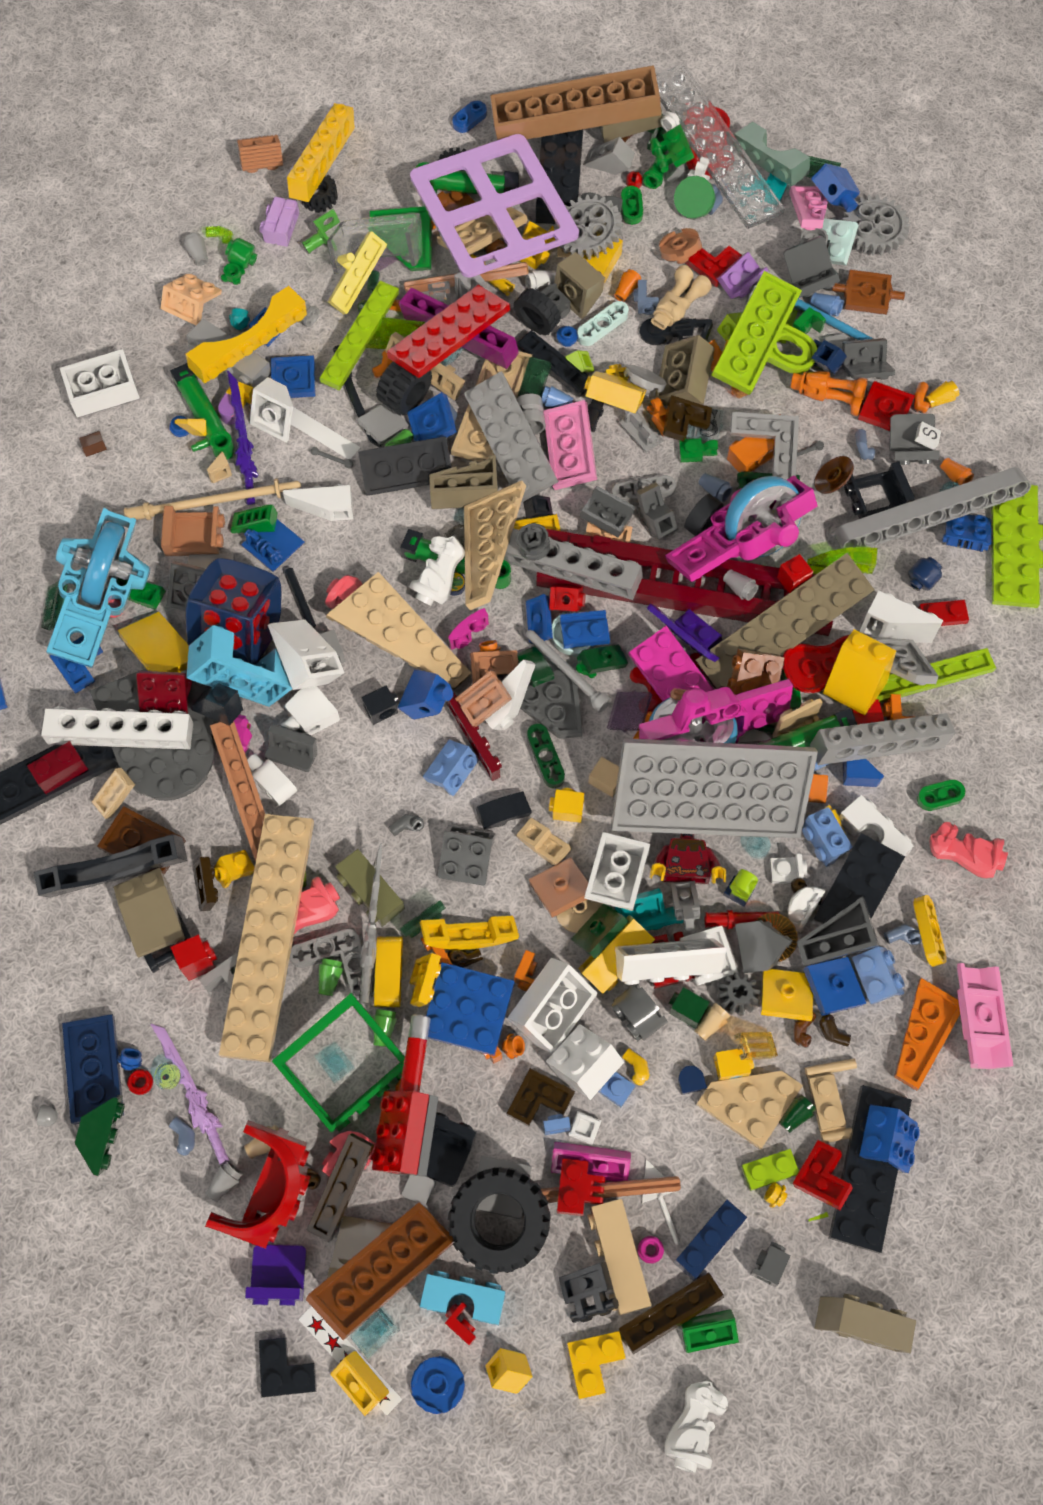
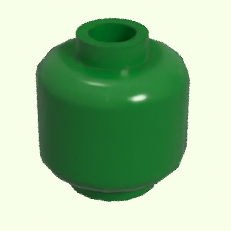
M242 238L230 240L225 251L227 261L235 263L243 269H247L249 265L254 266L258 254L255 253V245Z

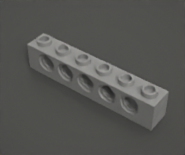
M513 528L504 556L505 561L509 564L627 599H634L643 577L641 565H638V563L632 560L624 561L617 559L611 554L603 555L590 548H579L569 542L555 541L550 537L549 553L540 560H527L522 557L517 545L516 536L519 530ZM592 567H599L598 569L591 570ZM614 573H620L618 576H612Z
M943 713L820 729L811 742L810 747H815L818 751L817 765L945 748L956 732L948 714Z

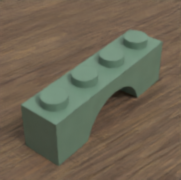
M753 121L734 134L735 150L739 154L745 156L791 187L810 174L809 156L796 148L779 151L767 147V130Z

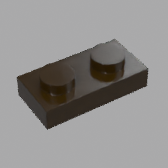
M200 857L194 865L200 911H210L218 901V890L214 888L213 884L215 869L210 864L209 857Z

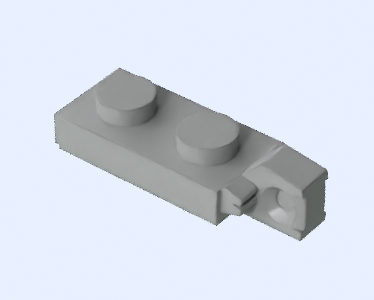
M695 881L670 883L675 917H677V920H683L685 931H695L694 920L700 919V905Z

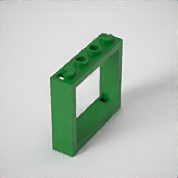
M350 993L275 1057L272 1062L329 1131L333 1132L337 1129L340 1132L351 1123L348 1118L353 1113L357 1112L360 1115L371 1105L368 1102L369 1099L375 1094L379 1098L384 1094V1091L390 1089L388 1083L395 1077L398 1081L401 1079L405 1055L353 993ZM353 1006L397 1058L399 1063L333 1120L286 1062Z

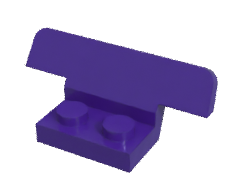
M651 603L648 605L647 609L658 617L674 634L701 656L704 655L714 662L720 659L710 649L722 641V635L689 609L674 621Z

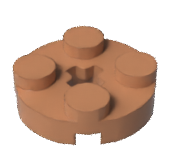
M683 228L681 233L676 234L673 231L664 236L659 243L662 259L676 261L678 264L686 263L690 256L702 248L698 232L695 229Z

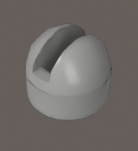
M41 1105L37 1116V1125L49 1127L55 1124L58 1119L56 1109L51 1106Z

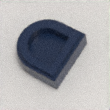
M686 1066L680 1071L678 1083L682 1095L707 1089L703 1072L698 1067Z

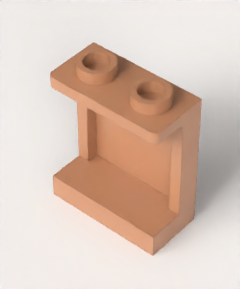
M164 506L161 547L165 556L219 554L220 547L224 545L223 534H221V528L225 527L224 514L220 513L218 506L213 507V512L176 513L173 506Z

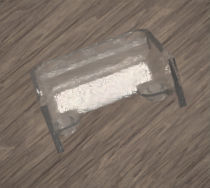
M405 213L346 220L337 226L327 240L334 274H338L343 268L337 262L338 256L347 253L355 255L366 234L370 231L387 244L380 258L401 255V258L411 263V266H416L422 256L420 213Z

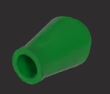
M655 161L643 175L644 184L650 189H656L663 183L664 173L657 167Z

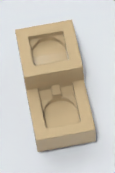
M530 818L516 835L526 846L553 866L561 863L571 851L569 844L551 834L549 828L533 818Z

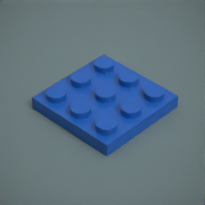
M441 962V970L434 986V995L426 1016L431 1018L428 1039L495 1056L515 982Z

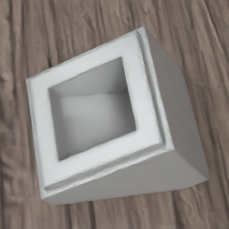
M410 1175L402 1196L415 1203L420 1202L425 1207L437 1183L427 1176Z

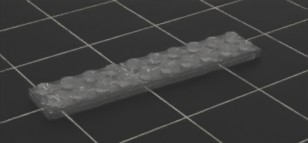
M683 63L656 74L660 102L666 111L673 112L678 116L679 123L685 131L688 142L698 158L704 157L709 159L706 170L745 227L750 229L784 214L785 208Z

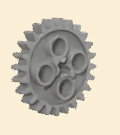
M587 194L585 200L578 196L577 203L570 200L571 206L565 205L579 229V236L581 237L559 247L564 248L566 254L570 252L572 255L576 252L582 258L584 255H587L588 260L591 259L592 254L599 258V252L601 251L607 254L606 248L613 249L612 242H619L618 235H622L621 228L623 223L617 205L613 206L612 200L606 202L604 196L598 200L597 194H595L593 199H590ZM556 223V226L554 227V230L559 229L557 223Z
M868 195L867 200L860 197L859 202L856 201L858 206L852 212L844 211L842 221L856 222L859 225L853 245H857L856 251L863 248V254H866L869 250L872 256H874L875 251H878L882 256L884 250L890 254L892 248L898 250L899 245L904 244V240L907 239L910 224H908L909 217H905L906 210L900 211L901 204L894 206L895 200L887 202L886 196L883 200H880L879 195H876L875 199Z

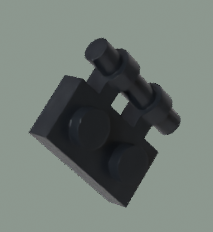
M606 1262L559 1277L565 1304L574 1303L576 1311L570 1313L573 1323L590 1321L596 1315H608L612 1310L619 1307V1302L616 1298H606L605 1292L613 1289ZM593 1296L595 1304L589 1306L586 1298Z

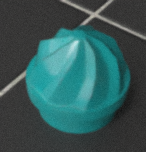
M235 308L231 310L229 320L235 329L243 330L248 326L250 317L247 310Z

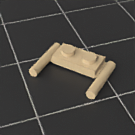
M855 1058L805 1067L813 1105L816 1107L815 1114L820 1135L824 1143L849 1139L851 1136L852 1128L845 1127L846 1121L835 1076L832 1073L856 1069L857 1063Z

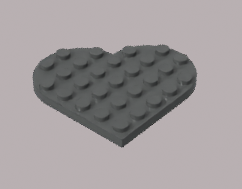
M187 670L180 672L185 673V677H187ZM137 672L90 690L97 711L109 708L125 712L127 709H134L140 712ZM191 680L192 687L187 697L188 714L193 721L190 749L112 747L119 767L134 782L135 786L133 789L137 793L159 801L176 800L193 793L207 780V776L215 762V745L210 725L219 723V721L194 712L190 707L205 690L211 688L210 686ZM123 724L116 725L113 730H119ZM141 725L137 731L144 730L147 725ZM165 726L161 731L166 732L171 726Z

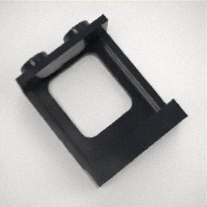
M900 461L891 463L889 470L886 472L854 479L852 474L844 485L847 497L850 496L852 500V511L854 515H858L859 519L915 500ZM881 485L888 498L889 506L867 511L859 490Z

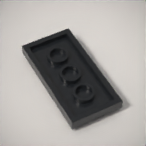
M446 436L358 451L366 496L430 485V474L451 468Z
M861 833L814 919L824 924L861 897L865 898L872 919L905 856Z

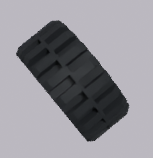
M510 1167L485 1169L470 1177L459 1187L456 1195L453 1196L451 1209L448 1212V1220L450 1221L449 1235L453 1237V1245L456 1251L459 1250L463 1255L462 1258L467 1263L471 1262L474 1264L476 1269L481 1271L485 1269L494 1274L499 1272L509 1273L526 1266L538 1255L545 1244L550 1230L551 1214L546 1195L544 1196L541 1191L542 1188L537 1182L535 1183L530 1179L529 1175ZM493 1194L511 1196L520 1204L524 1213V1227L520 1236L506 1245H494L487 1242L481 1237L475 1225V1214L479 1204L486 1197Z

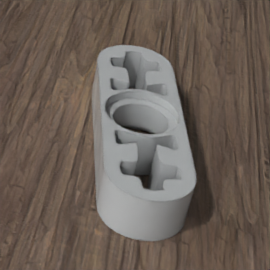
M668 475L621 482L613 487L612 494L630 504L639 503L636 495L638 488L646 487L656 482L660 486L662 497L668 498L674 494L676 482L673 477ZM666 483L669 489L665 490L662 484ZM632 488H634V496H632ZM619 491H623L626 494L625 497H622Z

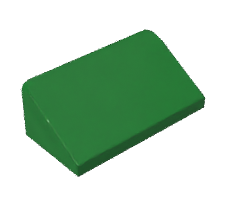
M731 1309L695 1316L680 1325L686 1353L739 1343L736 1320Z

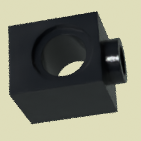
M387 685L361 697L363 707L373 725L398 714L397 705L400 703L394 691H389Z

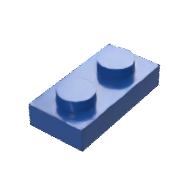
M542 594L526 601L528 631L533 630L546 641L553 638L551 610H549L550 598Z

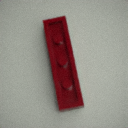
M454 692L452 699L447 701V706L489 777L494 781L501 777V762L496 755L492 756L489 751L491 747L487 738L480 736L477 731L479 726H472L461 709L460 703L456 701L455 698L457 696Z

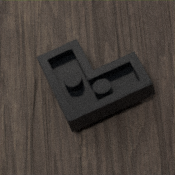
M286 1337L259 1340L261 1398L317 1392L315 1363L288 1366Z

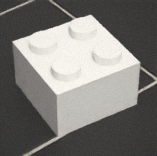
M580 1024L546 1060L559 1079L589 1100L594 1097L624 1063L610 1043Z

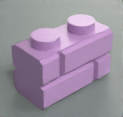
M274 197L272 204L267 205L266 220L260 224V233H262L266 243L288 246L300 214L298 202Z

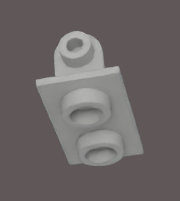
M625 411L626 417L619 421V423L646 453L663 442V439L638 412Z

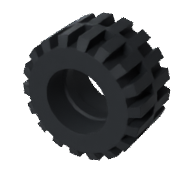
M392 362L378 382L376 397L400 416L406 415L410 410L417 407L426 396L431 385L432 372L428 371L418 378L400 365Z

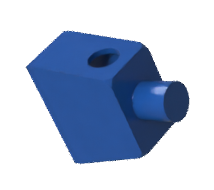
M825 163L811 178L832 205L844 207L847 212H852L858 206L854 199L859 195L860 191L846 168Z
M414 670L397 708L413 720L438 715L445 701H450L453 697L451 685L436 673Z

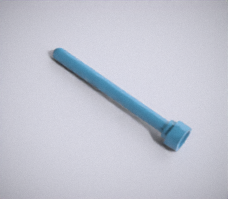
M799 298L794 306L804 312L809 307L818 311L826 319L825 323L857 340L874 339Z

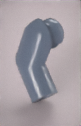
M712 184L716 200L713 208L708 213L709 215H712L723 201L720 189L715 184Z
M863 429L857 430L855 439L860 458L863 460L874 459L875 449L868 448L866 431Z
M176 1117L170 1123L169 1128L179 1135L177 1152L182 1156H186L194 1149L195 1132Z

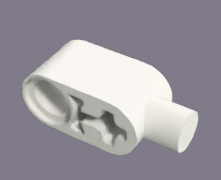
M256 754L247 759L249 767L253 771L254 782L277 806L282 805L297 792L293 783L271 760L267 759L263 762Z

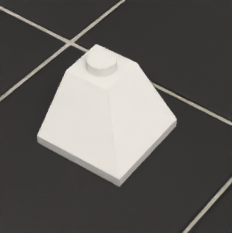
M267 377L253 389L250 425L287 443L290 434L293 404L285 385Z

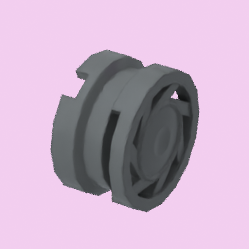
M536 523L527 524L518 531L516 540L522 557L535 561L544 558L549 553L550 540L547 530L542 525Z

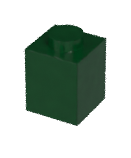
M683 987L680 993L675 991L668 1005L672 1007L669 1014L696 1029L710 1002Z

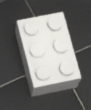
M123 349L60 368L70 403L77 417L140 399Z
M550 958L507 1019L537 1047L553 1054L566 1039L598 993L569 964Z

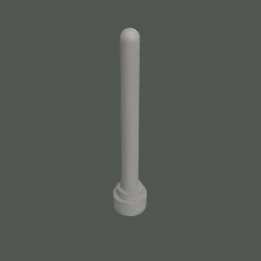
M533 630L527 631V638L590 698L592 707L598 713L608 707L612 699L606 693L597 692Z

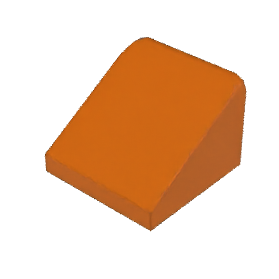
M813 774L808 802L826 803L828 775Z

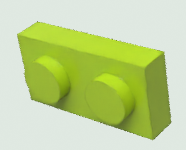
M791 1149L741 1166L750 1191L797 1176L799 1173Z

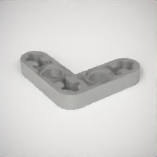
M345 929L296 944L291 948L290 960L298 968L321 963L322 959L331 960L341 956L350 990L359 999L360 990H355L358 987L357 978L351 979V976L361 975L362 967L358 970H351L348 967L351 959L361 958L362 946L359 936L354 930ZM346 936L355 939L352 941V946L347 947L346 943L338 945L340 950L336 951L334 939H337L338 943L344 942ZM325 942L329 943L332 946L331 951L326 955L320 954L318 952L319 945ZM313 946L316 958H313L312 954L304 956L303 961H299L298 958L294 959L298 955L299 950H302L303 953L311 952L309 947ZM372 980L370 982L369 997L373 992Z

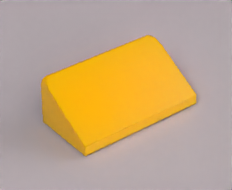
M356 1351L347 1355L330 1373L364 1416L389 1393L386 1386Z

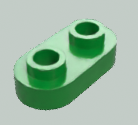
M627 186L621 192V199L623 200L622 217L626 223L635 225L643 219L642 192L638 187Z
M947 780L923 787L917 796V802L922 809L934 811L959 804L964 798L966 790L961 782ZM948 791H953L955 797L949 796ZM925 797L932 798L933 802H927Z

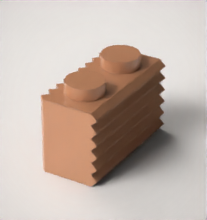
M278 135L237 140L240 164L243 171L255 173L258 169L267 168L268 170H275L278 166H283L281 144Z

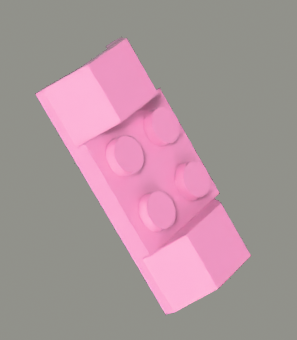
M964 963L957 964L959 982L957 994L964 1040H967L970 1068L997 1069L1012 1067L1013 1059L999 967L978 969L965 967Z

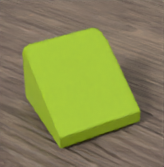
M577 350L565 356L581 372H594L588 351Z

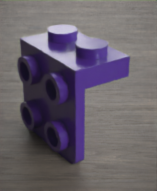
M256 1245L253 1249L251 1285L246 1287L245 1298L252 1300V1305L263 1306L268 1305L269 1301H279V1306H295L296 1301H303L306 1248L294 1245H267L266 1249Z

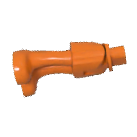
M824 371L804 372L803 375L793 373L790 389L799 390V394L803 393L805 396L822 402L824 399L846 402L851 407V414L859 416L868 379L831 378L830 373ZM832 388L846 389V390H849V391H852V392L841 391V390H836V389H832Z

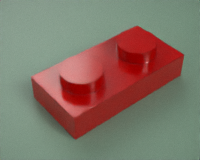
M965 600L923 603L918 607V609L933 613L942 619L941 626L967 624L969 622Z

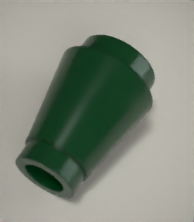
M801 1094L798 1098H794L779 1123L791 1133L814 1116L813 1112L816 1110V1107Z

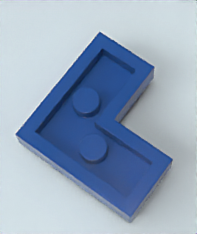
M81 636L72 643H82L84 640V636ZM99 647L97 656L103 653L101 647ZM50 655V658L75 694L95 682L84 665Z

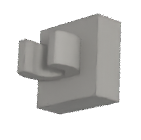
M673 163L668 166L669 170L666 172V181L674 183L678 178L684 180L688 177V172H685L688 169L687 163L677 168Z

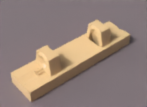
M397 332L393 333L385 352L403 340L404 337ZM439 363L430 370L432 372L431 384L455 400L459 397L465 380L454 373L456 369L451 365L445 367Z

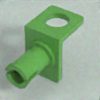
M334 209L313 221L317 228V233L302 242L309 254L323 244L328 245L332 252L335 250L331 240L325 233L340 222ZM333 217L329 224L324 225V221L327 218Z

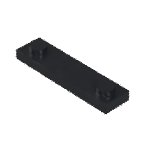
M531 330L517 342L519 350L532 354L534 362L575 395L580 397L587 391L584 387L589 375L577 369L564 355Z

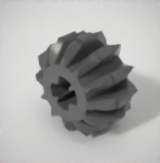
M734 973L733 979L726 976L724 978L725 984H719L718 989L722 992L717 995V998L725 1000L721 1004L723 1009L728 1006L731 1007L729 1010L730 1015H733L735 1009H738L739 1016H743L745 1010L751 1013L754 1010L753 1005H758L759 999L755 996L760 994V989L753 988L757 983L756 980L747 982V974L740 979L739 974ZM737 990L743 992L740 999L735 997Z

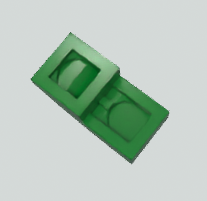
M119 577L117 579L119 586H125L128 580ZM147 582L143 590L132 589L128 600L156 610L166 590L162 586Z

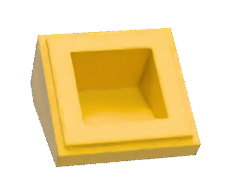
M189 418L175 420V424L194 436L207 435L206 420Z

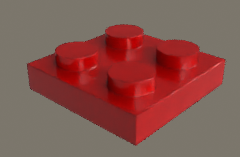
M874 381L858 420L890 431V417L894 414H908L915 395Z

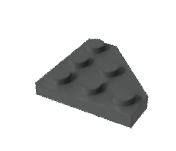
M561 670L553 671L554 679L533 687L529 682L520 709L539 724L544 725L548 731L559 739L582 737L578 686Z

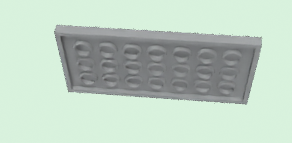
M623 738L611 829L612 831L801 838L818 751L815 747Z

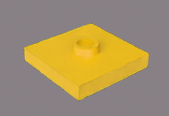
M777 969L763 971L761 1015L811 1021L813 1017V993L805 973Z

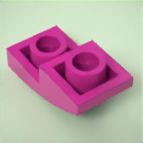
M485 608L468 616L448 636L451 650L466 647L472 641L471 632H480L489 625L488 613Z

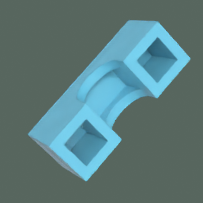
M435 1270L433 1275L427 1274L420 1308L446 1314L449 1304L454 1297L466 1295L474 1302L473 1320L499 1326L506 1294L505 1291L501 1290V1285L486 1282L485 1287L475 1285V1279L460 1276L459 1281L449 1279L450 1274Z

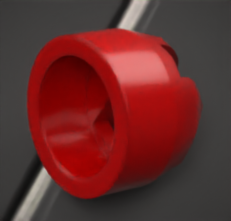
M629 172L626 177V185L640 188L642 186V175L639 172Z

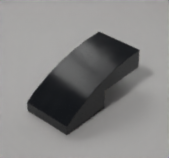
M524 791L510 794L476 807L484 830L503 826L510 820L528 817L532 813Z

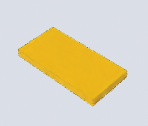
M160 612L118 630L120 638L148 671L180 673L187 670L189 645Z

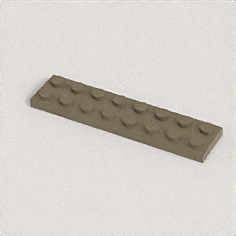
M846 553L710 649L720 658L716 662L704 655L696 659L695 662L715 689L727 687V682L733 673L732 660L734 655L737 654L738 649L783 656L787 649H792L874 592L875 589L848 553Z

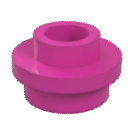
M647 1236L638 1244V1255L645 1263L654 1264L662 1258L664 1246L658 1238ZM648 1245H652L655 1247L656 1251L654 1255H648L646 1253V1247Z

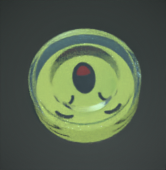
M750 836L746 843L747 853L756 859L764 858L771 848L768 837Z
M170 1063L159 1065L154 1073L155 1084L161 1089L175 1088L181 1078L179 1068Z

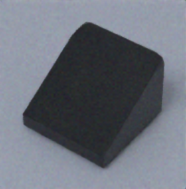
M535 495L523 502L526 519L553 515L550 497Z

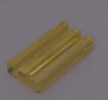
M742 1032L734 1035L735 1040H740L737 1049L743 1051V1054L739 1055L741 1060L772 1059L778 1056L771 1032ZM767 1039L768 1043H748L747 1040ZM770 1049V1051L750 1052V1050Z

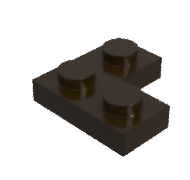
M671 395L667 405L663 436L684 442L687 437L688 425L707 430L710 426L712 407Z
M530 1068L506 1115L528 1127L541 1104L564 1116L575 1091Z

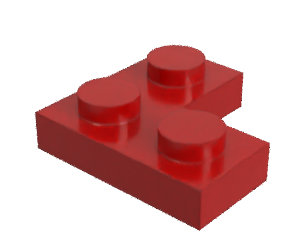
M730 245L716 257L701 248L690 256L685 264L699 275L706 276L711 284L717 287L720 284L717 278L737 261L742 254Z
M817 1140L793 1181L794 1187L841 1210L853 1189L850 1183L832 1175L842 1157L841 1151Z

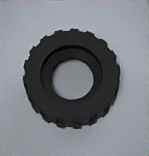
M526 288L513 303V309L519 320L527 328L539 335H549L561 321L560 311L556 304L547 295L534 288Z

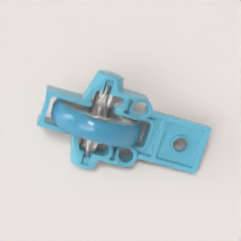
M103 508L92 539L63 538L60 541L56 552V561L64 565L58 588L60 596L65 600L46 651L47 654L93 668L110 616H117L123 613L131 590H143L149 578L150 567L127 552L137 519L128 518ZM124 527L129 528L126 537ZM75 562L88 568L82 567L80 570L74 571L72 565ZM113 576L128 580L125 586H119L117 579L113 578ZM66 584H73L76 589L71 593H67L63 590V587ZM80 592L81 599L90 605H100L103 602L101 609L95 610L77 604ZM111 599H118L121 605L118 608H112L108 602ZM73 633H81L84 636L83 642L80 644L72 643L70 636Z

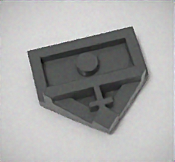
M759 920L735 924L744 973L770 970L778 964L779 958L793 941L772 927V923L769 921L763 922Z

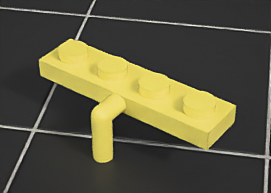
M372 231L366 234L355 255L347 253L337 258V262L346 270L327 302L344 315L348 314L387 246Z

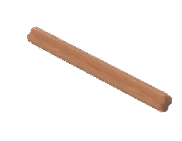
M526 262L509 264L482 273L480 276L485 282L528 274V265ZM455 274L404 282V289L407 293L411 287L420 292L455 287Z
M678 1176L596 1183L594 1186L604 1187V1194L593 1193V1196L610 1198L676 1192L681 1189V1183ZM559 1187L541 1189L544 1196L546 1195L548 1203L558 1202Z

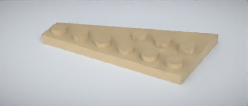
M522 480L464 506L465 605L470 610L491 602L526 489V485Z
M379 572L326 615V618L343 625L345 629L364 637L366 641L396 658H401L408 662L410 666L422 671L438 674L451 685L453 690L471 675V672Z

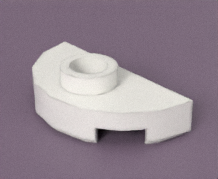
M816 886L804 887L791 897L787 907L788 917L794 925L793 927L800 933L825 893V889Z

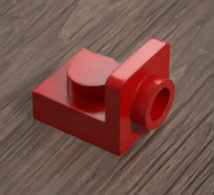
M462 1302L458 1306L455 1303L445 1314L448 1318L445 1324L471 1346L477 1338L473 1334L476 1329L465 1319L461 1322L457 1320L467 1308V1305Z

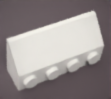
M714 938L615 947L617 977L621 982L624 981V984L628 985L640 983L639 980L649 979L650 982H662L667 977H674L675 980L689 979V975L710 978L714 976V973H721L726 947Z

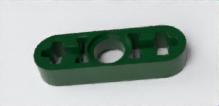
M533 724L527 730V740L544 783L550 788H559L565 781V772L547 728L542 724ZM535 731H538L539 734H542V745L540 746L538 739L536 737H533ZM542 751H549L553 757L549 761H542L539 758V754ZM552 765L555 775H559L557 781H554L553 778L549 779V767Z

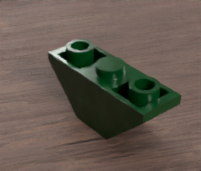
M116 1095L81 1117L75 1145L95 1176H99L104 1172V1169L108 1170L112 1154L108 1153L110 1145L115 1144L118 1136V1129L115 1126L117 1118L121 1119L124 1112L125 1103H121L123 1095Z

